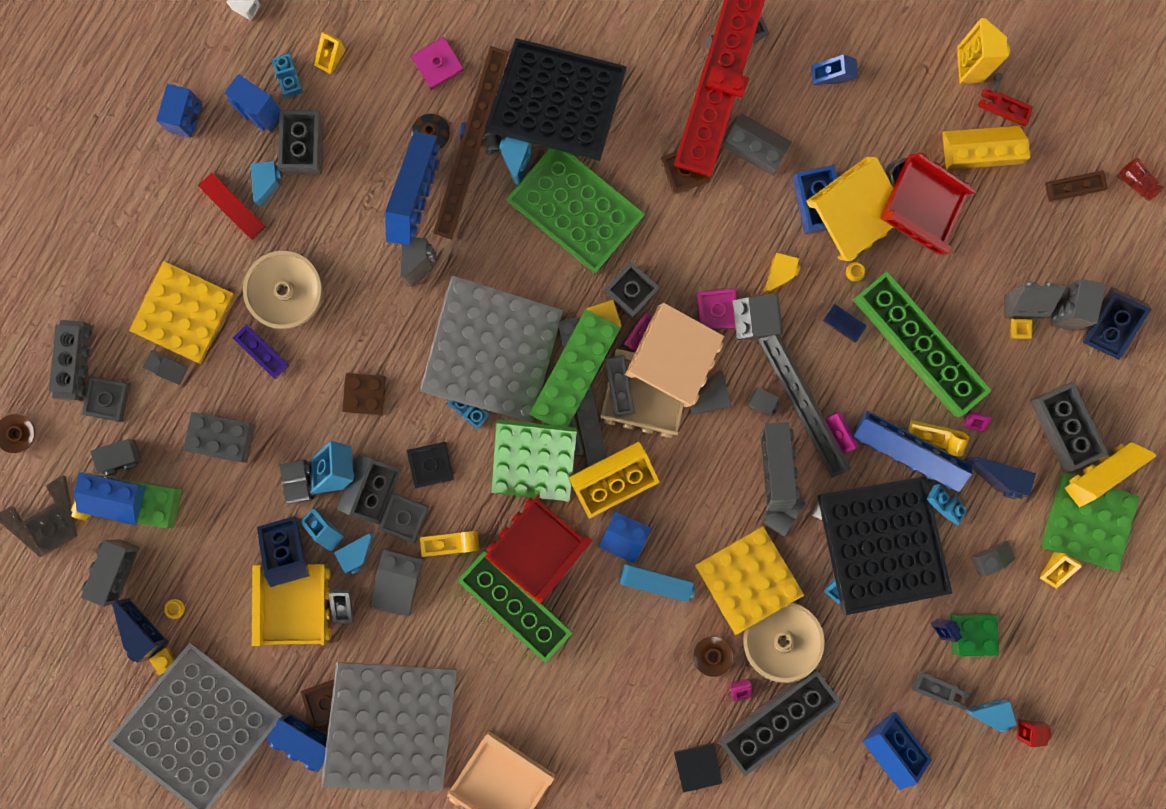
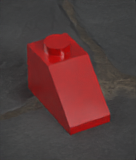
M1018 719L1017 739L1030 747L1048 746V740L1051 738V730L1048 724L1040 721Z

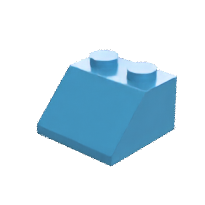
M506 137L500 143L501 154L515 185L518 186L524 177L533 150L531 143Z
M330 441L310 459L311 491L313 494L342 490L353 481L352 446Z

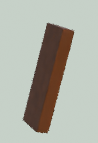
M1104 170L1045 183L1049 202L1108 189Z

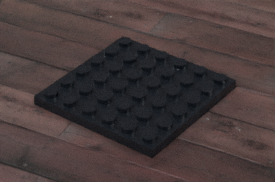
M515 38L485 126V132L601 161L627 66Z
M926 476L817 495L843 616L953 594L934 509L927 500L930 492Z

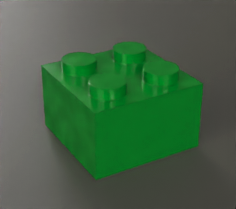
M950 614L952 654L959 657L999 656L998 620L996 614Z

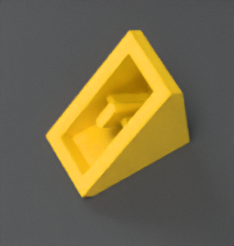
M323 31L314 66L332 74L346 50L341 40Z
M614 300L587 308L588 311L622 327Z
M1054 552L1041 573L1040 579L1057 589L1081 568L1082 564L1065 553Z

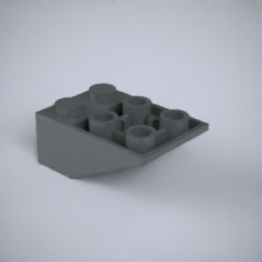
M1029 282L1025 283V286H1019L1018 289L1011 290L1010 293L1004 295V318L1045 319L1050 317L1064 293L1065 287L1058 286L1057 283H1047L1045 286H1038V283Z

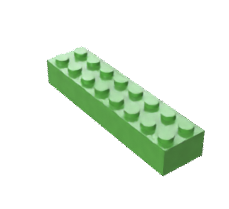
M887 271L853 299L855 304L955 418L963 416L992 391Z

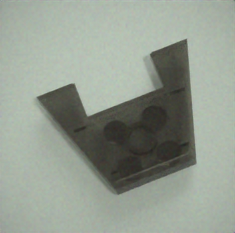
M63 475L46 485L55 503L27 520L22 521L14 506L0 512V523L39 557H44L77 537L74 517L71 516L72 506L66 476Z

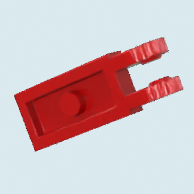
M989 89L982 91L981 96L988 100H994V103L981 100L978 103L979 108L991 111L1024 127L1028 125L1033 106L1003 93H997Z

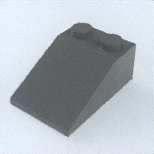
M383 549L371 607L409 616L424 558L390 549Z

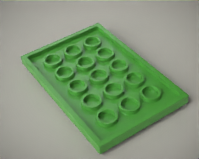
M551 148L506 199L511 206L594 274L601 269L645 216L643 212L575 156Z

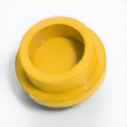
M853 262L847 266L846 276L850 281L858 282L864 278L865 268L861 263Z
M179 599L169 600L164 607L166 616L171 619L180 618L185 611L184 603Z

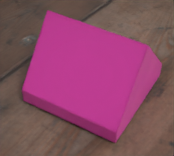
M968 411L965 427L984 432L992 417Z
M749 679L729 683L733 701L753 696Z

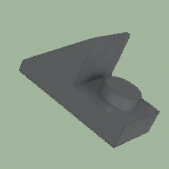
M151 350L143 365V368L155 373V375L178 385L181 384L188 370V367Z
M329 590L333 623H353V591Z

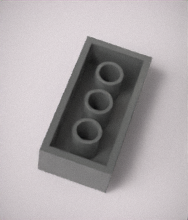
M1074 382L1064 384L1030 400L1064 472L1074 471L1109 455Z
M789 422L765 423L760 436L767 512L791 511L797 502V498L800 496L799 486L795 485L798 472L797 467L793 465L796 452L795 448L791 446L794 433L793 429H790Z

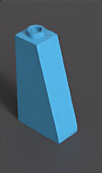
M627 563L623 564L619 578L621 585L689 602L690 598L693 599L696 587H693L694 583Z

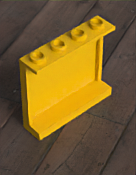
M865 157L806 201L810 208H816L841 253L837 257L840 260H854L858 253L870 248L874 241L885 237L888 231L894 228L880 219L893 186L877 157Z
M262 564L252 566V646L281 644L325 645L328 643V640L331 639V629L328 628V620L331 619V608H328V600H330L329 590H331V588H328V580H331V568H328V564H308L309 577L274 587L269 586L264 576Z

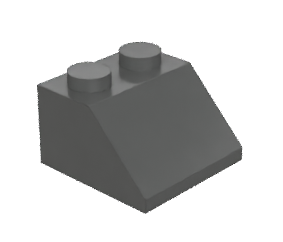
M778 295L733 300L736 337L738 340H753L783 334Z

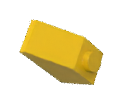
M776 253L773 256L764 290L765 294H769L791 281L794 276H798L801 266L798 264L799 258Z

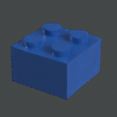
M167 83L156 121L168 132L191 138L192 133L195 132L197 127V115L202 110L201 100L190 89Z

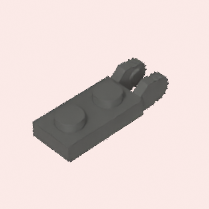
M920 671L912 687V690L963 710H965L966 705L962 702L954 701L955 694H960V696L970 698L971 695L958 689L957 686Z

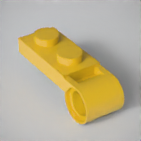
M911 420L907 430L938 448L946 449L949 454L957 457L963 456L970 438L961 431Z
M478 531L420 537L422 557L480 551Z

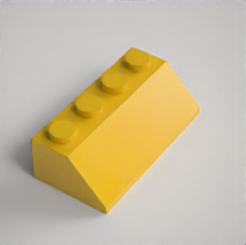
M981 18L957 46L960 84L983 83L1010 54L1007 36L986 18Z
M1020 126L942 132L946 170L1020 165L1030 159L1029 140Z
M1133 442L1125 446L1121 443L1112 449L1114 452L1112 455H1106L1098 459L1099 464L1096 466L1091 464L1083 470L1085 474L1082 476L1077 474L1068 480L1070 484L1065 487V490L1078 507H1081L1099 498L1157 455Z

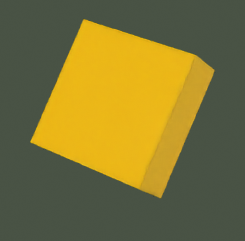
M1011 319L1010 339H1032V319Z

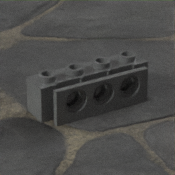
M60 320L59 325L55 326L49 392H52V398L83 401V397L86 395L85 378L88 376L87 358L90 356L89 339L92 337L91 324L82 321Z

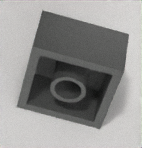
M630 262L606 287L604 294L610 300H614L615 305L633 320L659 292L660 287L635 264Z

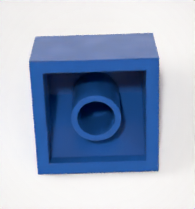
M614 512L599 544V548L631 563H635L651 528Z

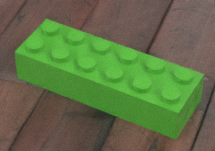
M585 309L534 404L530 416L546 425L569 427L621 327Z
M485 550L457 581L546 663L572 635L573 631L546 605L535 601L485 558L488 553Z

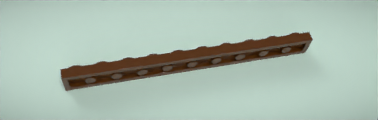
M493 46L489 48L433 231L435 235L451 240L453 238L485 134V126L508 59V51Z

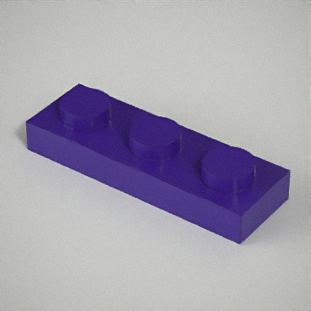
M247 324L233 337L274 379H277L289 366Z

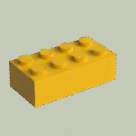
M640 442L568 477L589 519L660 483Z

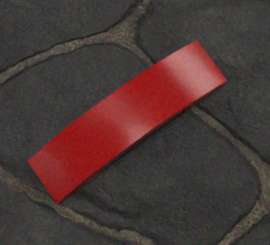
M212 172L198 185L251 240L266 227Z

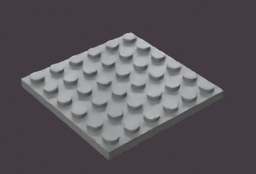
M451 276L420 392L533 423L534 418L530 416V412L542 391L559 327L558 323L561 320L563 310Z
M189 643L107 742L191 809H211L269 736L278 719L283 715L197 647Z
M337 662L321 783L322 788L443 791L457 670L450 668Z

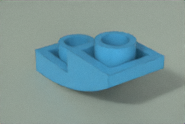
M288 53L272 58L274 70L284 98L303 93L291 54Z
M452 400L447 402L452 409L476 429L490 415L484 409Z
M935 484L932 487L927 500L944 517L954 524L960 525L967 509L958 497H950L941 484Z

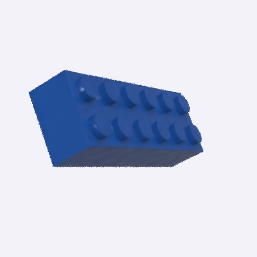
M413 132L385 211L386 242L410 246L412 238L417 236V224H421L422 220L421 211H425L426 197H429L431 192L430 184H434L435 171L439 169V159H437V156L439 155L440 145L437 144V136Z

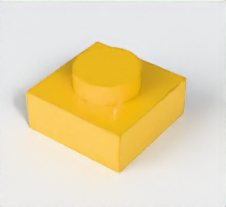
M166 647L149 658L160 676L175 661V657L170 649Z

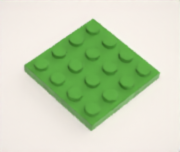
M497 420L491 493L536 498L539 494L542 499L570 501L571 482L568 477L572 476L577 428Z
M1062 473L1040 548L1065 553L1072 558L1119 572L1140 496L1111 488L1099 498L1078 507L1065 490V487L1070 484L1068 480L1074 477V475Z

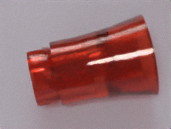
M1138 157L1130 161L1117 175L1118 179L1134 189L1147 201L1156 197L1163 188Z

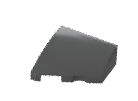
M719 371L706 381L705 385L698 392L699 398L697 402L689 406L691 415L731 407L722 371Z

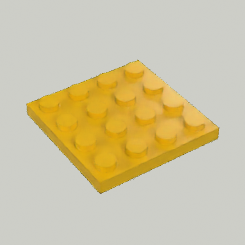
M163 261L129 331L201 364L235 294Z
M764 526L695 565L735 635L804 596Z

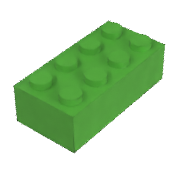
M114 478L146 486L137 523L162 528H175L182 489Z

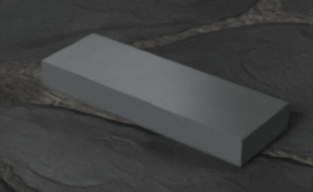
M624 355L605 358L615 416L635 413L629 378L625 375L627 368Z

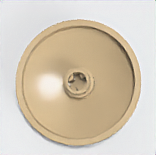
M275 251L260 257L249 268L243 283V297L249 312L259 322L275 329H292L306 323L318 310L323 296L322 280L315 266L302 255L291 251Z
M790 603L745 629L743 644L749 663L761 676L779 683H791L807 677L819 665L824 652V634L820 623L809 610L798 604Z

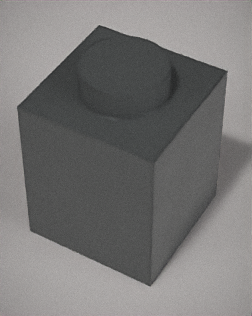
M757 387L747 406L766 416H770L771 413L775 414L779 407V403H777L779 397Z

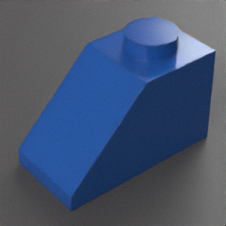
M844 54L811 66L813 85L844 83L858 78L857 59Z

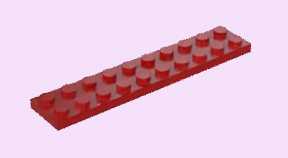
M724 0L674 167L708 177L712 176L736 96L706 87V82L712 66L743 75L765 0Z

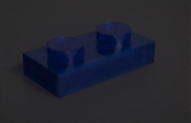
M836 304L832 306L823 319L826 324L854 343L857 342L867 327Z
M936 619L930 623L941 640L957 642L963 638L960 634L959 626L954 621Z

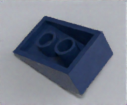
M1111 287L1102 301L1098 323L1090 326L1083 343L1120 360L1150 313V306L1148 303Z
M980 457L965 458V462L971 464L972 469L996 491L1004 493V497L1010 499L1030 497L1036 473Z
M296 516L257 527L263 572L270 587L310 576Z
M130 598L112 603L123 648L127 651L126 654L130 660L137 663L147 660L169 642Z

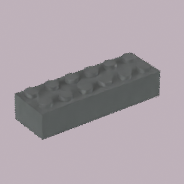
M815 669L807 677L792 682L718 740L743 775L747 776L839 706L841 702Z

